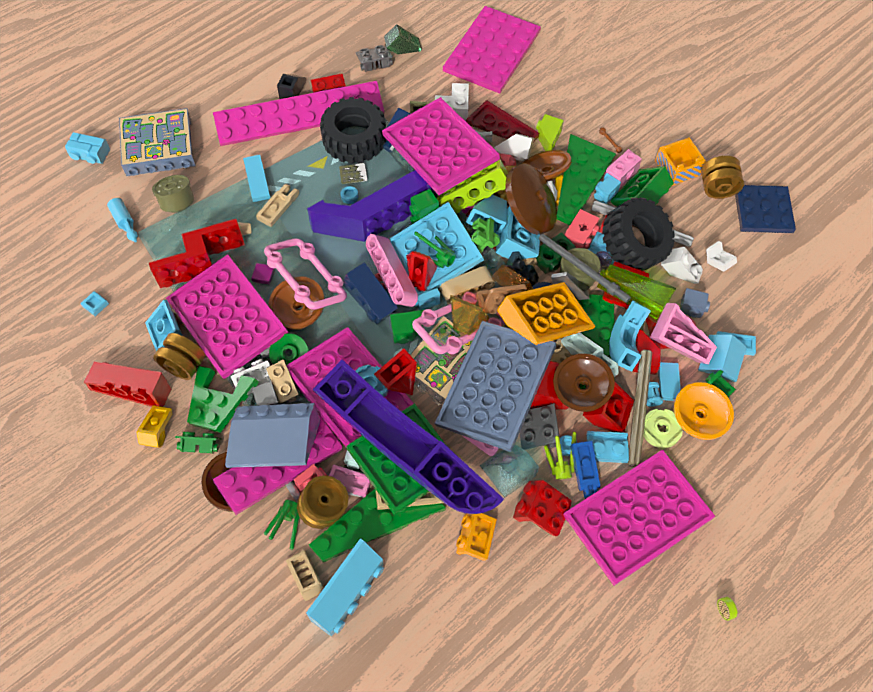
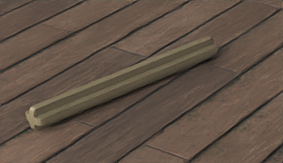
M649 350L640 352L642 356L639 361L628 464L631 466H638L641 462L652 351Z

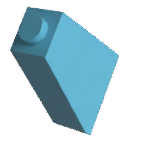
M492 194L489 198L483 199L473 207L466 223L472 225L478 218L484 221L491 218L494 220V233L500 235L507 223V201Z

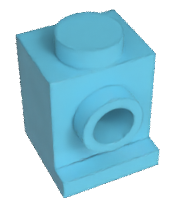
M606 173L603 182L600 181L595 188L594 198L597 201L608 204L618 193L621 182Z

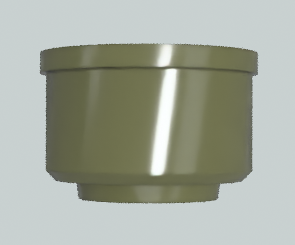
M184 175L165 177L156 182L152 187V192L160 208L165 212H181L187 209L194 201L190 181Z
M574 248L568 251L599 273L600 261L592 251L584 248ZM562 257L560 273H569L578 281L589 286V288L594 285V279Z

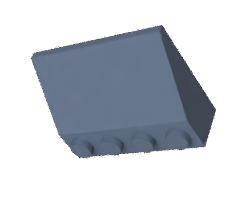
M315 403L237 407L231 420L225 463L226 468L306 465L320 424Z

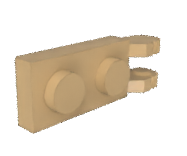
M283 185L257 213V220L272 227L292 202L296 200L299 190L293 189L289 193L290 185Z

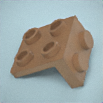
M525 284L499 287L491 290L477 291L475 296L482 314L498 313L497 309L506 296L524 292L527 288Z

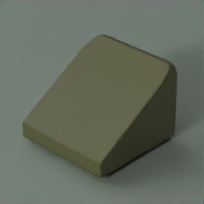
M410 101V114L426 106L427 102Z

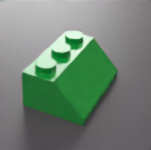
M665 166L639 169L610 202L618 207L627 200L641 197L646 198L647 201H654L656 205L661 197L669 191L674 182Z

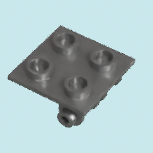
M379 45L374 49L363 48L356 52L361 63V71H372V64L374 70H376L375 61H377L379 69L393 65V56L386 46Z

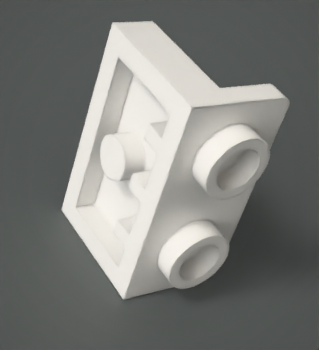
M262 359L251 363L253 367L246 370L244 367L234 370V375L231 376L235 388L241 375L257 379L259 381L257 386L271 382L266 368L270 367L268 360L265 362ZM251 388L250 391L247 393V395L253 393L252 388Z

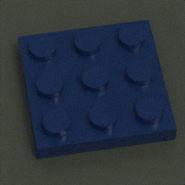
M744 185L743 189L735 195L740 232H795L796 226L788 186Z

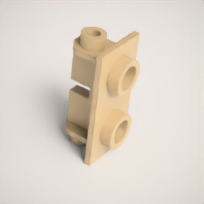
M282 360L266 368L280 403L295 401L296 396L299 394L285 361Z

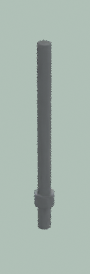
M545 234L540 235V241L604 286L608 293L613 296L616 295L626 303L629 302L631 296L622 291L619 285L608 281Z

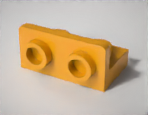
M483 513L466 514L461 521L462 530L456 542V553L459 555L468 554L483 561L488 560L497 519Z

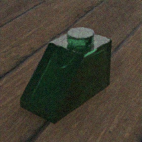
M398 24L384 36L386 48L396 54L420 52L422 50L420 39Z

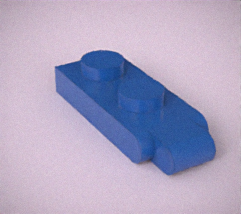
M592 441L570 444L578 489L583 491L585 499L596 493L597 488H600Z

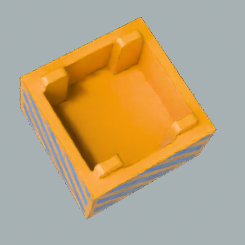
M689 137L660 147L655 162L659 167H666L674 182L673 185L701 176V168L706 163V160Z

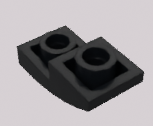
M512 252L506 267L521 285L525 284L526 288L530 290L539 280L538 273L533 265H525L519 252Z

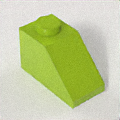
M547 114L544 115L542 120L538 121L536 129L539 132L538 139L544 150L550 151L554 149L562 132L564 120Z

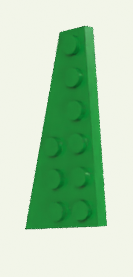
M374 489L311 542L309 547L322 562H326L353 549L360 539L367 543L374 539L382 538L416 521L429 518L430 515L437 512H443L446 510V507L442 503L410 506L394 515L390 509H377L376 491Z

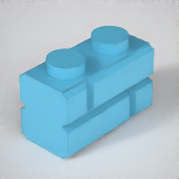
M74 132L65 145V149L72 159L86 160L91 164L95 162L103 164L110 151L106 139Z

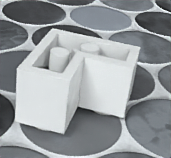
M452 83V96L435 95V100L441 97L465 121L468 118L469 84Z

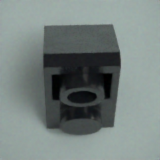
M282 74L277 84L279 99L299 96L307 78L294 74Z

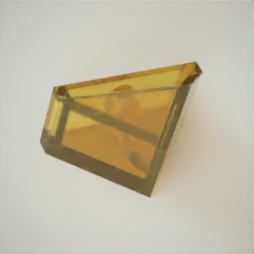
M450 295L453 329L471 335L479 329L482 321L488 322L490 319L483 308Z

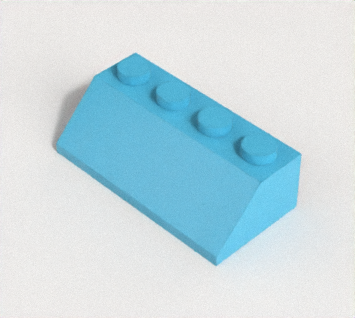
M362 539L357 542L306 612L310 621L331 637L343 629L345 625L344 620L347 615H352L359 605L357 603L359 598L367 595L371 589L370 583L374 577L378 578L384 570L383 559Z

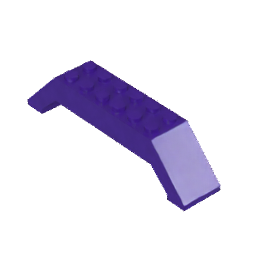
M414 170L351 206L325 203L321 200L308 207L307 211L311 230L314 233L365 242L370 234L377 235L384 230H389L393 225L403 222L407 217L411 216L409 208L411 206V197L429 189L436 198L437 193Z

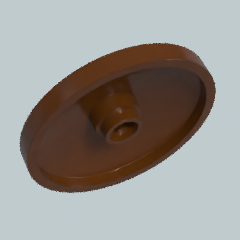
M519 164L513 167L507 174L505 187L508 203L514 216L527 231L533 234L541 235L549 232L556 223L557 206L547 180L536 168L529 164Z

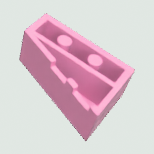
M666 303L650 338L698 363L709 364L717 348L716 345L692 323V320L679 309L680 307L676 303Z

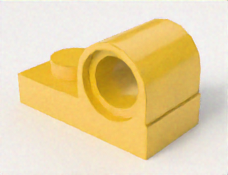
M154 405L151 407L136 431L140 445L156 448L163 446L165 426L173 415L171 408Z

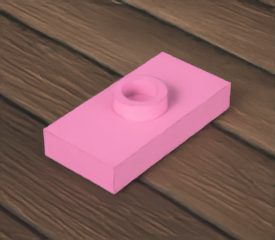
M333 465L329 476L341 481L346 487L347 492L366 497L371 482L365 474Z

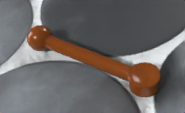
M600 128L599 134L604 135L616 148L617 153H621L622 147L618 146L610 138L605 128Z

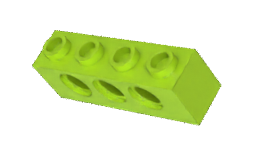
M499 159L441 195L437 194L439 205L443 206L449 202L454 212L458 214L462 209L473 206L484 198H489L499 190L506 189L505 184L508 171Z

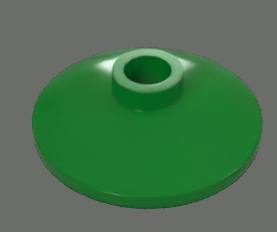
M287 333L270 346L269 357L273 365L282 360L288 365L309 351L307 344L300 336ZM286 349L293 351L290 356L285 354Z

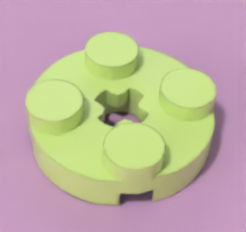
M654 409L645 416L643 436L648 443L664 450L674 446L680 440L683 431L676 420L674 412L667 409ZM657 425H659V426L665 425V426H666V428H665V431H666V432H663V431L661 432V431H659Z

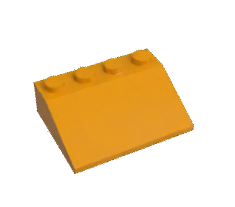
M565 282L508 295L497 309L507 326L535 345L591 330L595 327Z

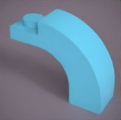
M632 301L624 315L620 314L617 318L609 343L611 359L618 366L631 372L642 356L636 349V337L640 327L651 312L649 308L635 301Z

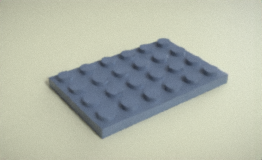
M482 321L435 421V425L512 452L554 353L556 343L549 341L535 345L512 329Z

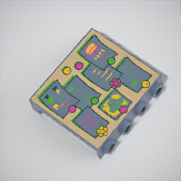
M187 108L119 118L121 166L126 176L195 166L190 125L192 124Z

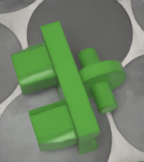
M478 218L473 222L472 228L476 232L473 233L471 241L477 244V249L480 253L483 252L486 246L493 248L500 243L499 235L494 233V220L489 218L487 221Z

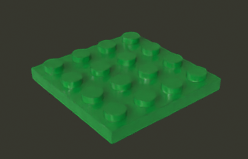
M415 403L401 411L417 425L445 444ZM363 436L347 445L346 449L394 515L429 492Z

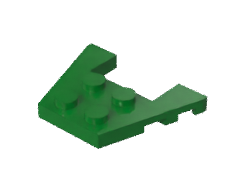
M198 366L187 423L221 433L234 416L237 406L241 401L245 402L249 397L247 393L252 387H256L259 381L255 378L241 375L233 394L208 389L216 372L210 368Z

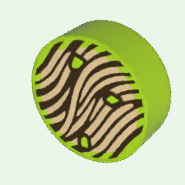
M724 597L718 600V610L725 620L729 621L737 617V607L731 598Z

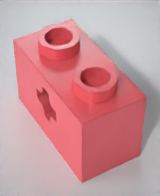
M580 209L564 235L576 248L588 249L592 242V235L595 236L599 231L600 226H598L600 218Z

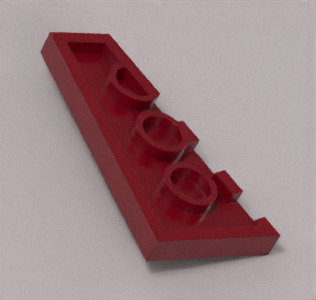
M488 100L466 119L470 126L486 132L492 131V134L505 139H509L515 134H521L534 138V143L539 138V132Z

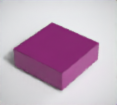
M256 263L251 277L252 282L270 285L275 268Z

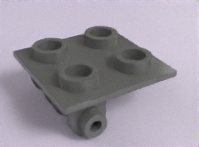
M555 404L529 410L520 430L522 450L548 444L550 448L556 447L555 436H559Z

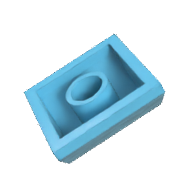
M164 299L145 322L156 351L158 348L164 347L163 341L169 333L183 336L169 302Z
M709 335L708 338L717 348L709 364L700 363L698 370L708 374L712 372L716 374L721 369L723 371L721 375L723 379L737 382L747 346L733 335Z

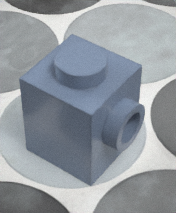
M686 288L681 299L680 310L690 317L701 318L703 313L709 310V294Z

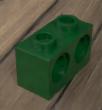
M562 232L552 238L554 242L567 251L576 248ZM542 244L539 246V255L534 258L537 259L536 265L546 275L560 267L562 256L546 244Z

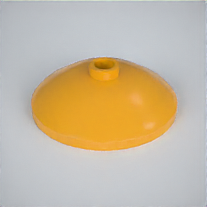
M703 382L689 384L677 394L674 401V414L677 422L684 431L695 438L702 440L717 439L723 436L732 426L734 419L733 406L727 395L714 385Z

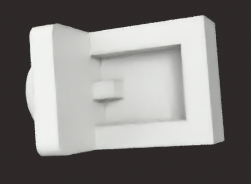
M720 241L706 250L707 264L723 272L737 263L736 256L723 251L722 242Z

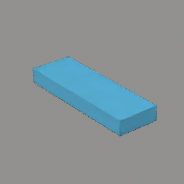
M255 155L243 158L253 202L270 199L261 156Z

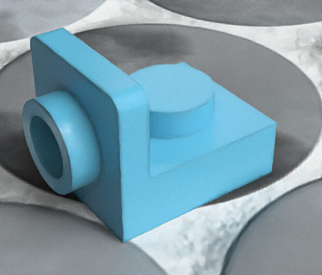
M414 287L418 294V300L414 306H417L419 310H425L440 304V292L437 288L427 290L420 295L416 287Z

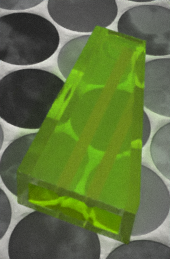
M611 264L606 270L602 269L600 272L601 276L611 283H616L622 291L631 296V299L626 304L630 305L632 301H635L649 308L651 312L648 316L655 320L661 315L666 303H669L677 289ZM598 283L597 287L607 292V289Z

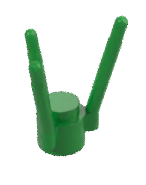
M414 232V235L437 251L436 258L438 261L433 260L436 265L444 268L445 266L450 267L456 258L455 252L438 236H435V239L443 247L441 249L418 232Z
M286 499L264 531V535H267L273 528L269 536V540H272L283 520L292 521L294 519L290 550L294 549L300 519L297 503Z

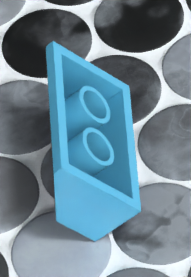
M509 206L507 208V223L499 235L500 243L496 246V253L507 259L510 258L512 252H519L522 259L537 257L539 255L540 235L527 231L518 222Z

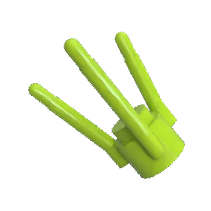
M576 432L572 434L571 444L576 443ZM557 435L555 436L558 455L556 467L548 446H544L552 475H555L556 480L572 478L571 473L575 472L572 451L570 452V462L568 465V461H563L560 439Z

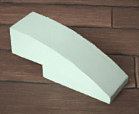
M573 334L561 340V343L571 355L591 354L599 357L610 367L614 377L618 375V364L603 354V348L583 334Z

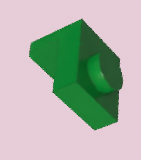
M721 369L716 374L712 372L705 381L722 390L729 398L736 389L721 377L723 374Z

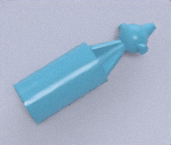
M121 198L111 199L107 207L120 229L127 232L126 236L129 240L137 242L138 234L133 230L134 220Z

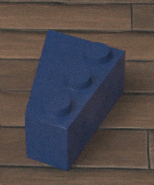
M365 262L345 275L343 287L365 310L372 322L374 321L378 325L396 312L398 309L397 305Z

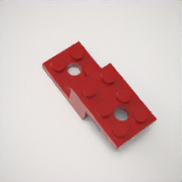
M237 219L181 234L186 252L149 262V267L160 289L190 281L212 266L210 255L219 254L223 251L245 245Z

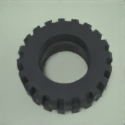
M349 97L346 100L344 98L340 99L339 102L332 103L331 107H328L321 117L320 130L323 146L327 153L334 159L338 158L341 162L347 161L349 164L358 162L359 164L363 163L364 160L369 161L373 159V156L376 157L380 150H383V145L386 142V138L382 133V130L386 129L384 113L376 104L373 105V102L369 100L365 101L359 97L358 99H354V97ZM353 126L366 129L364 132L355 135L341 132Z
M632 198L609 212L603 223L605 226L602 228V234H604L603 243H606V250L610 252L611 258L614 261L643 271L667 259L674 246L675 240L673 238L675 237V232L672 231V221H669L668 214L662 211L663 208L660 205H655L654 201H647L646 198ZM632 224L641 231L645 246L636 239L632 230Z

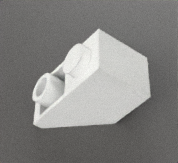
M515 134L497 145L494 149L498 153L513 155L516 160L524 161V159H528L530 156L534 138Z
M685 247L672 249L667 259L661 262V265L670 276L694 284L699 283L703 269Z

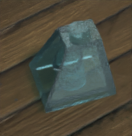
M514 445L512 452L501 450L480 465L504 498L537 476L539 466L529 453L517 445Z

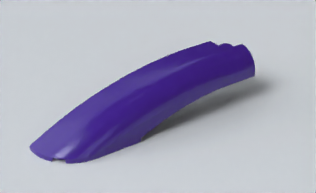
M341 360L313 389L319 397L380 452L450 508L466 514H480L492 510L504 500L501 495L442 441L437 440L397 409L344 360Z

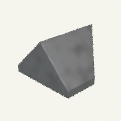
M567 272L552 274L553 284L565 282L577 300L590 299L589 286L578 281Z

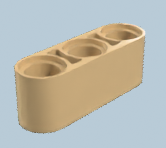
M482 266L444 282L439 289L447 304H452L461 300L465 292L475 294L477 291L489 290L496 282L488 268Z

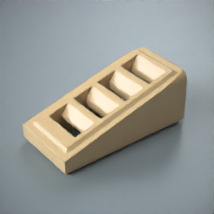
M305 550L286 560L305 601L322 592L324 587ZM305 560L304 564L294 568L296 564ZM309 568V570H307V571H305L304 573L298 575V573H300V572L304 571L305 569ZM313 576V578H311V579L305 581L304 583L301 582V581H303V580H305V579H307V578Z

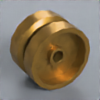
M714 157L708 160L701 168L704 191L710 198H728L739 193L744 187L740 161L736 157Z
M169 333L163 341L164 347L158 348L153 359L170 374L184 380H191L196 372L195 366H200L206 355L198 345L186 337Z
M323 475L313 478L307 483L298 498L297 511L299 517L306 525L312 528L325 529L332 526L344 514L348 506L349 496L346 487L341 481L332 476Z

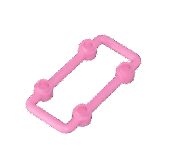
M295 238L271 244L264 248V253L268 257L267 265L271 268H276L295 291L294 298L297 302L304 303L309 309L316 310L342 302L347 298L341 277L330 274L314 255L315 248L313 244L304 243L301 239ZM298 246L300 248V256L304 259H309L328 281V290L338 293V295L313 302L310 299L309 288L296 282L282 264L283 258L277 250Z
M465 292L461 300L435 311L425 309L421 317L413 321L414 330L435 353H458L463 344L474 339L478 329L460 338L450 336L445 345L439 346L421 325L431 327L435 324L437 318L461 307L466 309L473 308L477 303L476 293ZM499 312L496 314L500 319L492 317L488 320V323L498 326L506 324Z

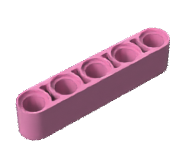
M370 234L366 240V248L393 302L413 307L417 303L418 294L390 240L383 236Z

